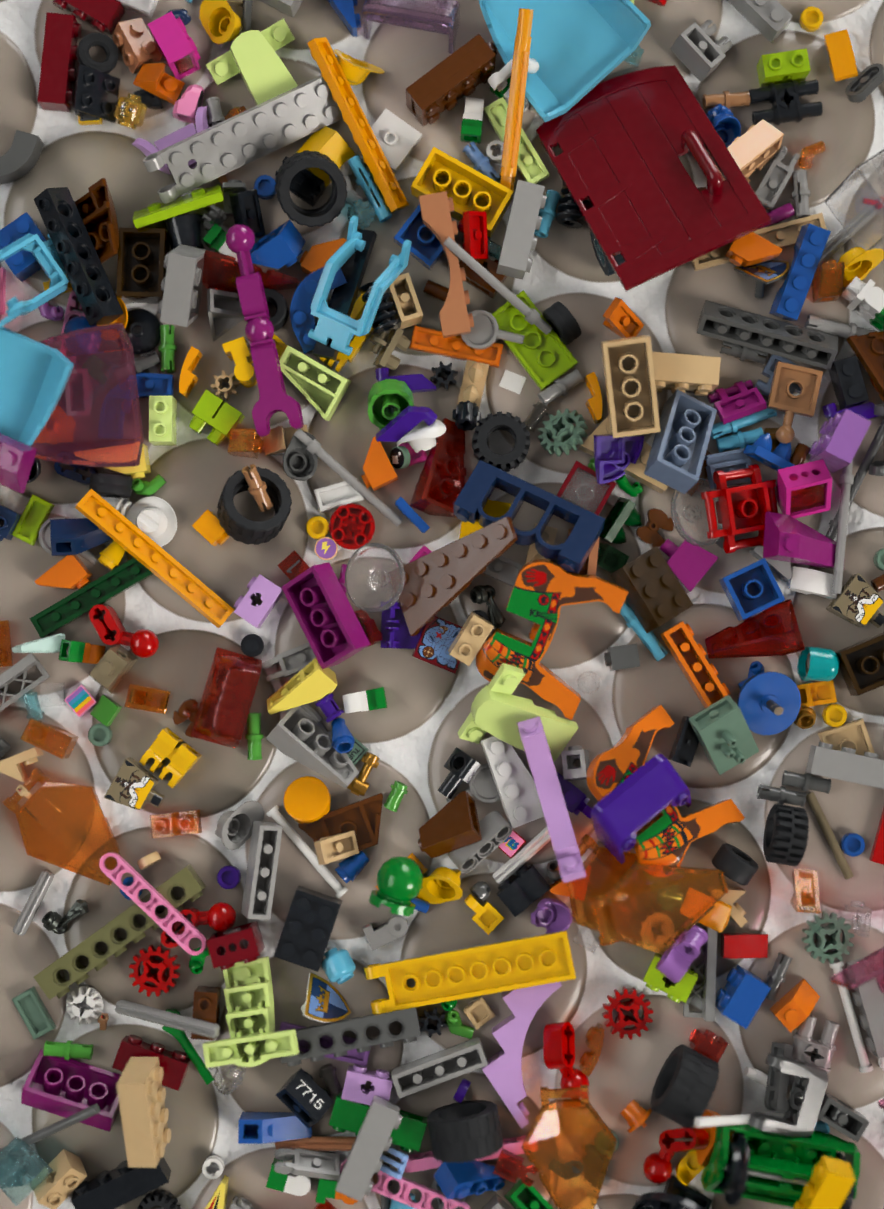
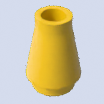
M113 541L99 553L100 557L97 560L108 569L113 570L119 566L126 550Z

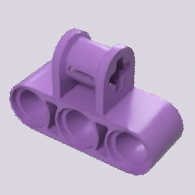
M686 919L676 931L656 965V969L674 984L679 982L687 972L692 961L699 956L701 946L708 940V934L690 919Z

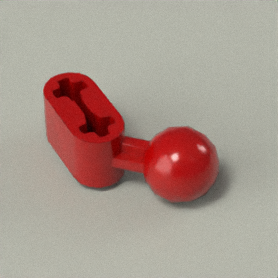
M97 604L90 609L89 618L103 643L107 645L122 644L129 646L132 652L140 658H149L157 652L159 640L153 631L141 629L135 633L127 632L117 613L109 605ZM101 611H105L106 613L103 615L104 619H100L99 617L102 615ZM112 631L117 632V634L114 636L115 639H111L110 637L113 634Z
M225 902L215 903L210 907L209 911H199L192 907L180 911L186 919H188L187 915H192L191 924L196 928L199 925H209L217 932L228 931L236 921L234 908ZM176 921L172 929L174 932L178 931L176 934L180 935L184 933L185 926H183L182 922ZM163 930L160 938L161 943L167 948L179 946Z
M570 1022L547 1024L543 1031L544 1063L549 1069L560 1070L562 1074L560 1080L561 1091L568 1098H582L588 1092L590 1083L588 1076L582 1070L572 1067L575 1063V1032L573 1025Z
M694 1127L663 1131L659 1136L661 1150L659 1153L655 1152L648 1155L643 1163V1173L647 1180L655 1184L666 1182L671 1177L673 1171L671 1159L676 1152L705 1149L709 1144L708 1132L703 1128ZM689 1138H693V1141H677V1142H675V1139H689Z

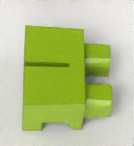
M206 389L192 411L194 417L189 427L201 434L205 426L209 425L213 429L207 439L218 446L225 437L228 439L231 437L232 432L243 421L245 416Z

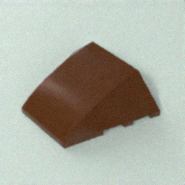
M102 178L88 188L89 192L75 201V205L101 263L116 255L119 248L116 211L106 178Z

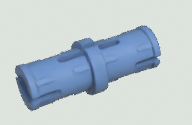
M474 141L470 143L471 146L466 145L463 152L474 164V169L499 182L501 176L490 164L488 156L485 157Z

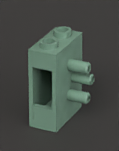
M729 695L689 718L690 724L710 764L719 775L738 764L744 763L746 759L759 752L739 706Z

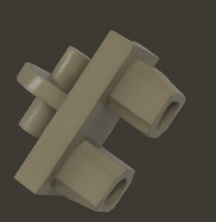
M391 329L389 335L386 332H382L379 337L372 335L370 341L375 345L371 351L378 354L373 365L378 368L397 369L400 359L392 355L393 350L397 348L405 352L411 343L403 335L404 331L402 329Z

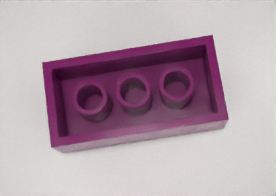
M329 562L310 567L281 587L322 669L338 665L371 645Z

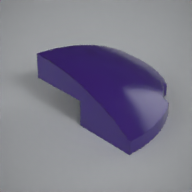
M594 435V461L598 484L609 483L625 475L624 470L630 463L635 464L641 454L644 443L643 435L613 438L612 435Z

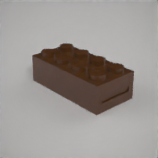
M480 34L476 35L406 88L407 107L423 127L428 123L433 124L436 122L440 114L446 109L447 111L453 109L458 104V100L463 96H470L479 84L488 82V78L495 73L497 47L493 42L486 43Z

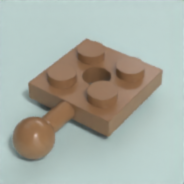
M779 361L776 363L767 408L785 412L783 426L779 427L776 431V438L780 443L787 444L794 439L795 433L791 427L794 414L811 418L814 416L823 371ZM790 384L799 385L801 392L798 396L790 393Z

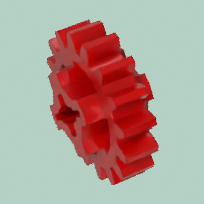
M153 944L148 947V951L142 948L139 951L140 955L136 954L133 956L136 963L129 965V968L134 970L129 974V977H135L132 986L139 985V993L144 989L147 990L148 997L153 992L159 997L162 990L167 994L170 991L169 986L174 987L177 984L173 978L180 977V973L175 971L181 966L178 963H174L177 955L171 957L169 955L171 949L169 948L164 952L162 951V945H159L156 950ZM154 956H159L163 958V960L155 959ZM141 963H142L143 966H144V970H143V973H142V974H140V966H141ZM157 967L159 969L158 973L152 974L150 970ZM169 967L170 973L168 979H166L167 976L165 972L166 968ZM146 982H153L155 985H150Z
M623 987L622 993L615 989L614 997L607 996L609 1004L603 1003V1008L607 1012L602 1013V1017L608 1019L605 1022V1026H612L610 1031L613 1035L618 1031L620 1039H623L624 1035L627 1034L629 1039L632 1040L634 1033L641 1037V1029L649 1030L646 1022H653L652 1018L648 1015L654 1012L652 1008H647L651 1002L649 999L643 1000L645 997L643 992L637 995L636 988L633 987L631 992H628L627 988ZM625 998H631L629 1001H620ZM640 1006H642L643 1009L642 1018H640L638 1015V1010L640 1009ZM613 1008L617 1011L615 1021L612 1017ZM621 1008L626 1011H631L634 1018L628 1015L625 1016ZM626 1025H635L631 1028H625Z

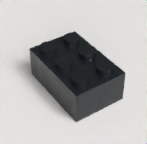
M298 886L274 957L318 972L342 900Z

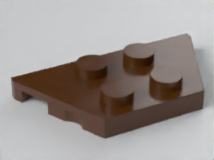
M379 793L333 810L315 822L299 823L298 826L314 842L319 841L323 837L354 830L359 851L378 844L383 794Z

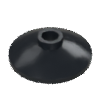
M147 310L128 311L127 326L124 332L117 337V340L130 353H148L160 342L161 324L157 317ZM136 326L141 327L139 333H134L133 331Z

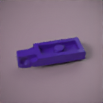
M557 772L567 810L575 815L582 812L591 819L592 808L587 805L590 799L571 782L564 780V777Z

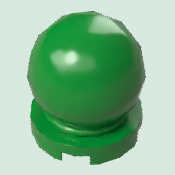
M404 856L392 857L384 862L379 869L376 881L379 890H372L368 901L380 908L381 904L390 907V913L410 916V914L413 915L416 906L411 900L417 897L422 888L423 875L414 860Z

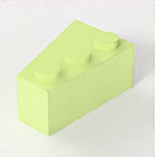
M288 345L279 360L281 371L299 389L309 403L315 407L324 420L330 421L352 381Z

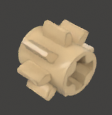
M222 370V375L213 376L216 381L215 384L210 386L212 389H218L215 394L217 397L224 395L226 400H229V395H238L235 388L240 386V383L238 381L233 382L235 379L234 373L228 376ZM225 382L228 383L230 387L228 389L225 387L223 388L221 384Z

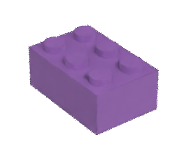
M848 409L841 413H836L834 417H830L821 426L819 433L822 435L818 442L815 441L809 451L812 455L809 461L823 459L828 470L832 473L851 464L871 421Z

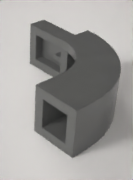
M16 130L10 149L0 157V184L19 180L33 169L40 158L44 146L39 136Z

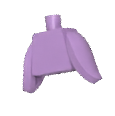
M207 106L198 107L195 116V126L191 123L155 141V146L142 138H137L131 145L138 148L145 156H148L209 128ZM190 160L188 166L190 168L195 167L196 160ZM167 164L159 169L161 172L171 175Z

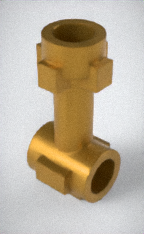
M367 752L366 756H363L361 761L364 762L358 778L355 777L347 787V789L351 790V793L364 797L370 785L366 783V780L372 768L378 767L379 757Z

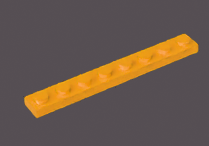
M313 38L307 43L311 50V56L317 62L321 70V76L327 83L332 93V98L337 103L342 113V118L348 125L353 135V140L358 145L363 155V160L369 167L374 182L384 197L386 206L391 212L404 209L409 203L327 38Z
M90 489L76 504L75 508L217 628H220L235 610L93 489Z

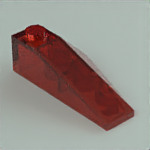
M205 250L202 283L205 288L238 293L236 277L241 276L239 264L235 261L236 258ZM253 264L254 273H260L264 288L287 290L296 289L299 285L298 278L274 270H267L265 273L262 272L260 267Z
M444 418L442 422L446 426V432L436 437L437 444L429 452L415 486L410 506L429 515L457 518L454 515V502L465 486V476H467L466 468H464V454L466 453L465 431L458 429L455 426V422Z
M791 599L769 607L752 618H746L735 627L728 626L705 639L709 659L783 656L805 650Z

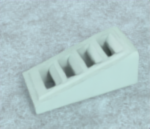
M53 634L12 647V652L59 653L61 640H65V634Z

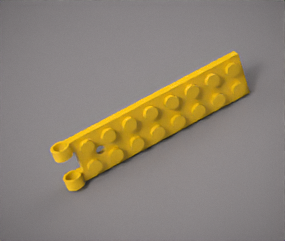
M567 930L388 963H377L364 967L366 979L385 976L389 998H381L370 1002L372 1014H382L576 979ZM410 978L415 980V986L413 987L407 985V980Z

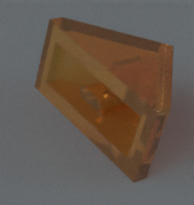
M130 684L125 707L165 714L170 691L140 684Z

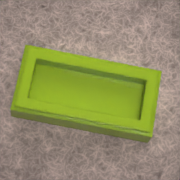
M32 494L11 535L34 546L42 524L48 519L55 505Z

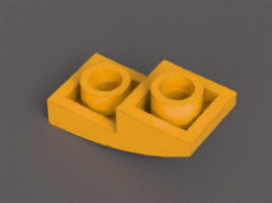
M847 29L824 35L825 46L830 58V68L835 82L858 76Z

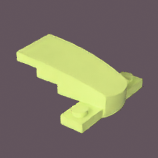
M284 18L261 32L259 30H249L241 33L234 39L228 52L206 64L217 86L240 73L256 105L298 86L275 52L295 40Z
M502 663L489 685H486L475 696L471 712L457 732L459 738L479 744L480 740L488 732L496 738L525 751L517 723L540 716L553 762H555L578 730L577 723L557 717L554 710L535 706L532 699L512 695L525 673L521 668Z
M269 956L260 957L249 963H244L241 960L234 963V967L223 970L226 986L223 992L228 1011L225 1017L231 1038L202 1044L206 1068L230 1064L241 1067H254L269 1061L271 1058L297 1055L299 1048L296 1030L289 1029L275 1032L274 996Z

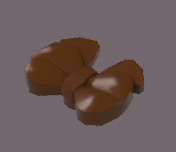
M652 508L647 512L648 522L645 526L636 529V535L642 542L652 544V547H661L665 540L657 531L659 528L673 531L674 523L672 518H668L663 511Z
M195 699L185 700L179 706L178 711L175 710L173 713V720L176 725L187 719L191 721L185 731V735L191 738L198 737L199 733L206 731L212 723L211 715L201 713L198 710V703Z

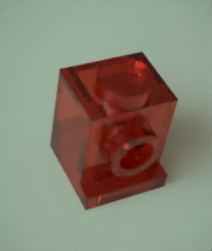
M695 1028L689 1037L691 1049L717 1063L729 1043L721 1036L717 1040L719 1036L708 1029L703 1032Z

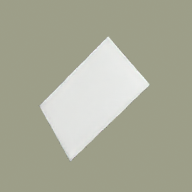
M505 369L499 386L520 394L526 377Z

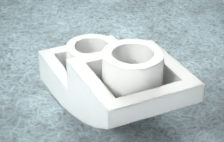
M791 567L792 577L789 579L788 589L806 595L815 594L830 600L836 599L837 594H832L833 574L803 567Z

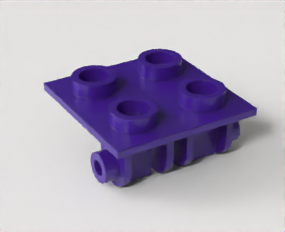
M382 602L381 648L415 649L424 626L415 637L410 636L400 603Z

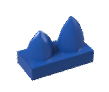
M770 433L761 435L753 445H746L743 452L745 455L777 472L778 469L795 466L790 463L791 442L787 444L780 443L772 453Z

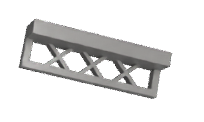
M30 653L0 675V690L4 688V692L0 693L3 696L0 712L51 677L34 654ZM36 665L43 676L36 681L26 680L28 670ZM23 674V679H17ZM12 681L22 682L21 691L16 695L7 694L8 685ZM25 683H31L25 688ZM6 696L12 697L11 699L6 701Z
M693 922L698 927L704 928L708 934V940L704 944L703 950L700 948V952L703 954V961L697 967L691 963V966L694 968L693 971L703 978V984L696 991L692 989L693 993L688 997L686 1003L683 1002V1016L699 1017L705 1021H715L717 931L701 923ZM695 996L702 1001V1011H689V1002Z

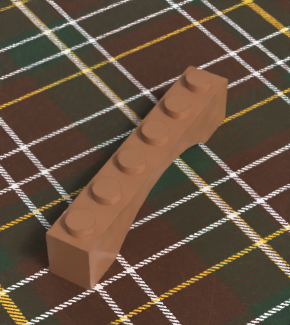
M447 191L419 196L423 224L440 241L449 264V291L446 301L439 312L443 338L470 334V328L474 327L472 313L468 314L466 305L470 304L469 292L463 289L462 282L466 281L465 269L459 266L458 257L443 244L448 237L455 241L454 235H458L456 220L452 221L450 212L454 211L452 197H447Z

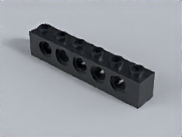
M68 187L46 188L34 198V202L90 326L110 324L124 313Z

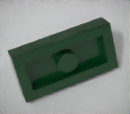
M619 497L605 519L604 528L599 538L613 544L626 543L627 539L622 527L623 524L632 527L642 526L640 514L635 509L636 504L630 499Z

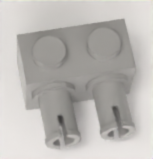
M706 20L700 27L694 22L679 35L670 48L700 82L718 67L725 58V53L732 48L731 40L724 45V42L728 40L726 36L721 37L717 43L710 39V36L717 31L715 23L710 28L708 27L712 24V20Z

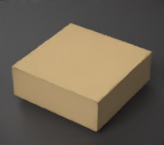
M482 995L463 1009L476 1029L496 1016Z

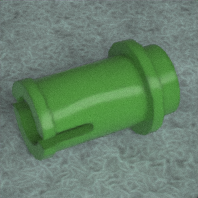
M399 781L391 784V792L386 803H384V807L393 812H397L404 794L408 793V786Z

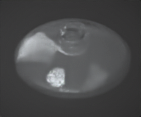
M699 478L698 482L685 494L675 490L671 499V517L676 530L688 543L700 547L712 545L721 538H707V531L709 529L705 502L701 498V492L717 490V488L710 489L709 480ZM718 497L713 498V499H714L715 512H716L715 502L718 501ZM716 512V519H717L718 529H723V528H722V524H719V523H718L717 512Z
M369 543L356 550L351 556L345 572V586L351 601L358 608L366 612H382L393 606L399 599L404 587L405 571L402 560L397 552L381 543Z

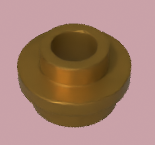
M801 707L794 724L802 729L812 727L816 719L815 711L810 707Z

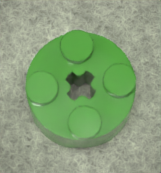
M385 379L373 384L368 395V417L372 424H375L380 430L405 408L414 406L413 394L407 383L396 379Z

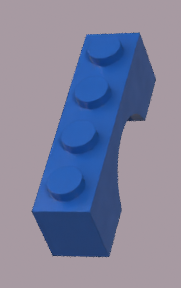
M810 223L801 227L794 245V258L783 285L776 293L769 314L788 321L798 320L831 231Z

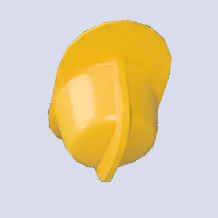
M227 0L202 1L199 10L200 21L213 43L231 42L239 36L241 20L232 10Z
M333 50L337 54V60L350 85L362 83L371 72L385 73L383 69L373 64L355 59L340 50Z
M854 247L844 253L837 264L840 273L838 276L839 285L847 287L856 276L863 280L884 259V250L875 248L866 251L862 247Z
M447 867L436 868L430 876L423 878L422 888L417 898L430 904H441L460 899L463 895L460 887L461 871L459 869L451 870Z

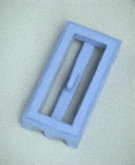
M390 1146L388 1153L402 1159L401 1163L384 1154L381 1155L380 1159L398 1168V1171L382 1164L380 1170L396 1179H401L409 1156Z

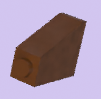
M466 791L459 793L419 828L420 839H418V844L421 851L433 859L482 840L476 803Z

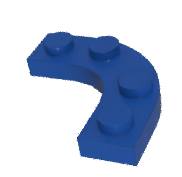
M324 267L313 271L299 283L290 304L292 328L304 354L313 350L316 344V340L308 337L310 329L315 330L316 328L310 306ZM341 268L336 272L330 290L347 283Z
M138 373L124 378L105 397L101 408L98 437L100 439L123 440L125 416L128 408L140 398L173 396L174 375Z

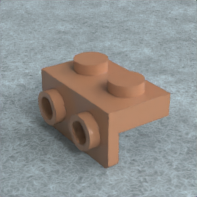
M142 17L117 23L112 34L113 41L119 48L124 63L129 67L132 74L137 73L143 64L160 62L162 55Z

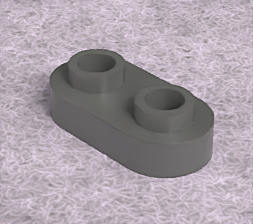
M876 63L866 67L846 87L845 93L850 102L858 103L864 101L884 81L883 65Z

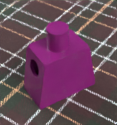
M667 538L659 548L669 557L666 562L686 593L693 590L718 559L716 555L687 539L677 546Z

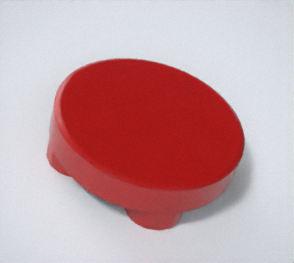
M346 504L338 507L331 516L329 531L332 539L340 547L348 550H357L363 548L372 540L375 533V521L372 514L365 507L358 504Z

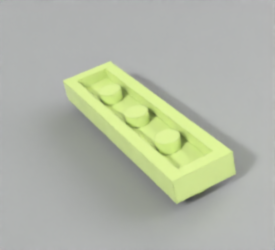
M504 97L483 109V112L503 143L508 108ZM521 127L517 168L526 182L537 184L548 178L549 172Z

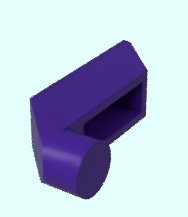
M389 368L375 369L378 382L385 379H396L406 382L412 393L436 391V386L422 374L389 376Z
M872 402L846 408L867 420L881 417L874 415L875 404ZM835 403L822 406L824 416L828 420L830 417H834L836 413H841L845 410L838 411Z
M408 406L376 434V440L398 442L422 420L429 426L434 423L438 415L428 407Z

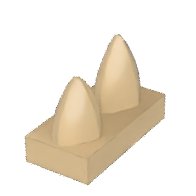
M467 360L457 405L461 401H470L475 403L480 409L489 364Z

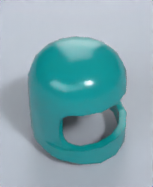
M805 647L798 658V675L804 681H831L838 674L839 657L831 649ZM808 653H810L809 670L806 676V659Z

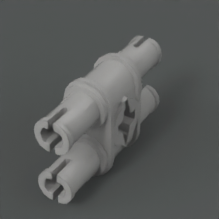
M809 1015L800 1024L798 1033L793 1035V1059L822 1068L829 1073L831 1071L830 1065L834 1051L837 1050L834 1043L840 1024L826 1020L821 1040L818 1039L817 1041L812 1038L817 1018ZM814 1049L818 1054H812L810 1057L806 1052H812ZM789 1074V1084L793 1085L795 1075Z

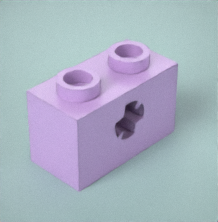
M261 574L258 577L254 576L247 585L248 592L245 596L241 595L234 604L236 608L234 613L256 628L261 627L284 593L282 588ZM259 594H261L262 604L254 606L255 601L253 597H259Z
M359 1064L349 1065L341 1099L370 1105L375 1095L389 1101L393 1085L390 1072L383 1069H377L376 1071L368 1070L367 1066ZM367 1081L372 1082L370 1089L365 1088Z

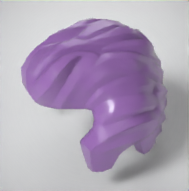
M552 898L541 900L538 903L537 909L530 914L531 924L536 927L546 928V934L567 930L573 919L568 906L562 901Z

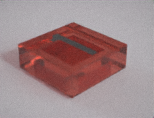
M295 550L277 565L290 580L310 568Z

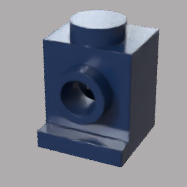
M0 505V521L1 519L4 520V525L0 527V541L3 538L8 540L13 538L11 534L21 517V514L3 505Z

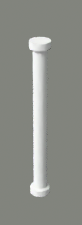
M277 805L266 813L267 816H271L277 824L283 827L282 830L336 892L335 896L339 899L349 889L346 886L343 887L325 865H319L317 855L279 812V807Z
M834 960V964L829 963V966L834 971L860 1062L859 1071L860 1073H868L873 1071L874 1068L869 1063L842 966L844 963L843 960Z

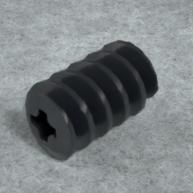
M562 182L564 187L561 189L562 196L559 198L560 205L557 207L559 213H557L555 219L563 226L582 228L583 224L577 221L584 220L583 214L579 213L581 211L578 205L575 203L564 182Z
M375 281L359 288V292L363 294V302H367ZM391 293L383 294L372 324V328H376L373 332L374 334L392 329L400 322L399 319H392V316L397 314V311L389 310L394 305V302H386Z

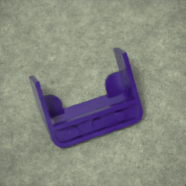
M660 753L652 757L600 800L591 811L597 839L621 864L625 862L623 852L629 851L636 844V832L669 804L673 807L685 804L688 808L692 805L689 788L663 754Z

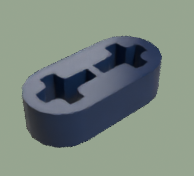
M65 455L57 458L54 464L55 471L59 475L84 485H90V478L87 477L84 480L85 477L78 473L79 470L88 471L89 468L90 473H98L94 466ZM68 460V464L74 467V471L66 469L63 472V468L60 466L62 463L66 464Z

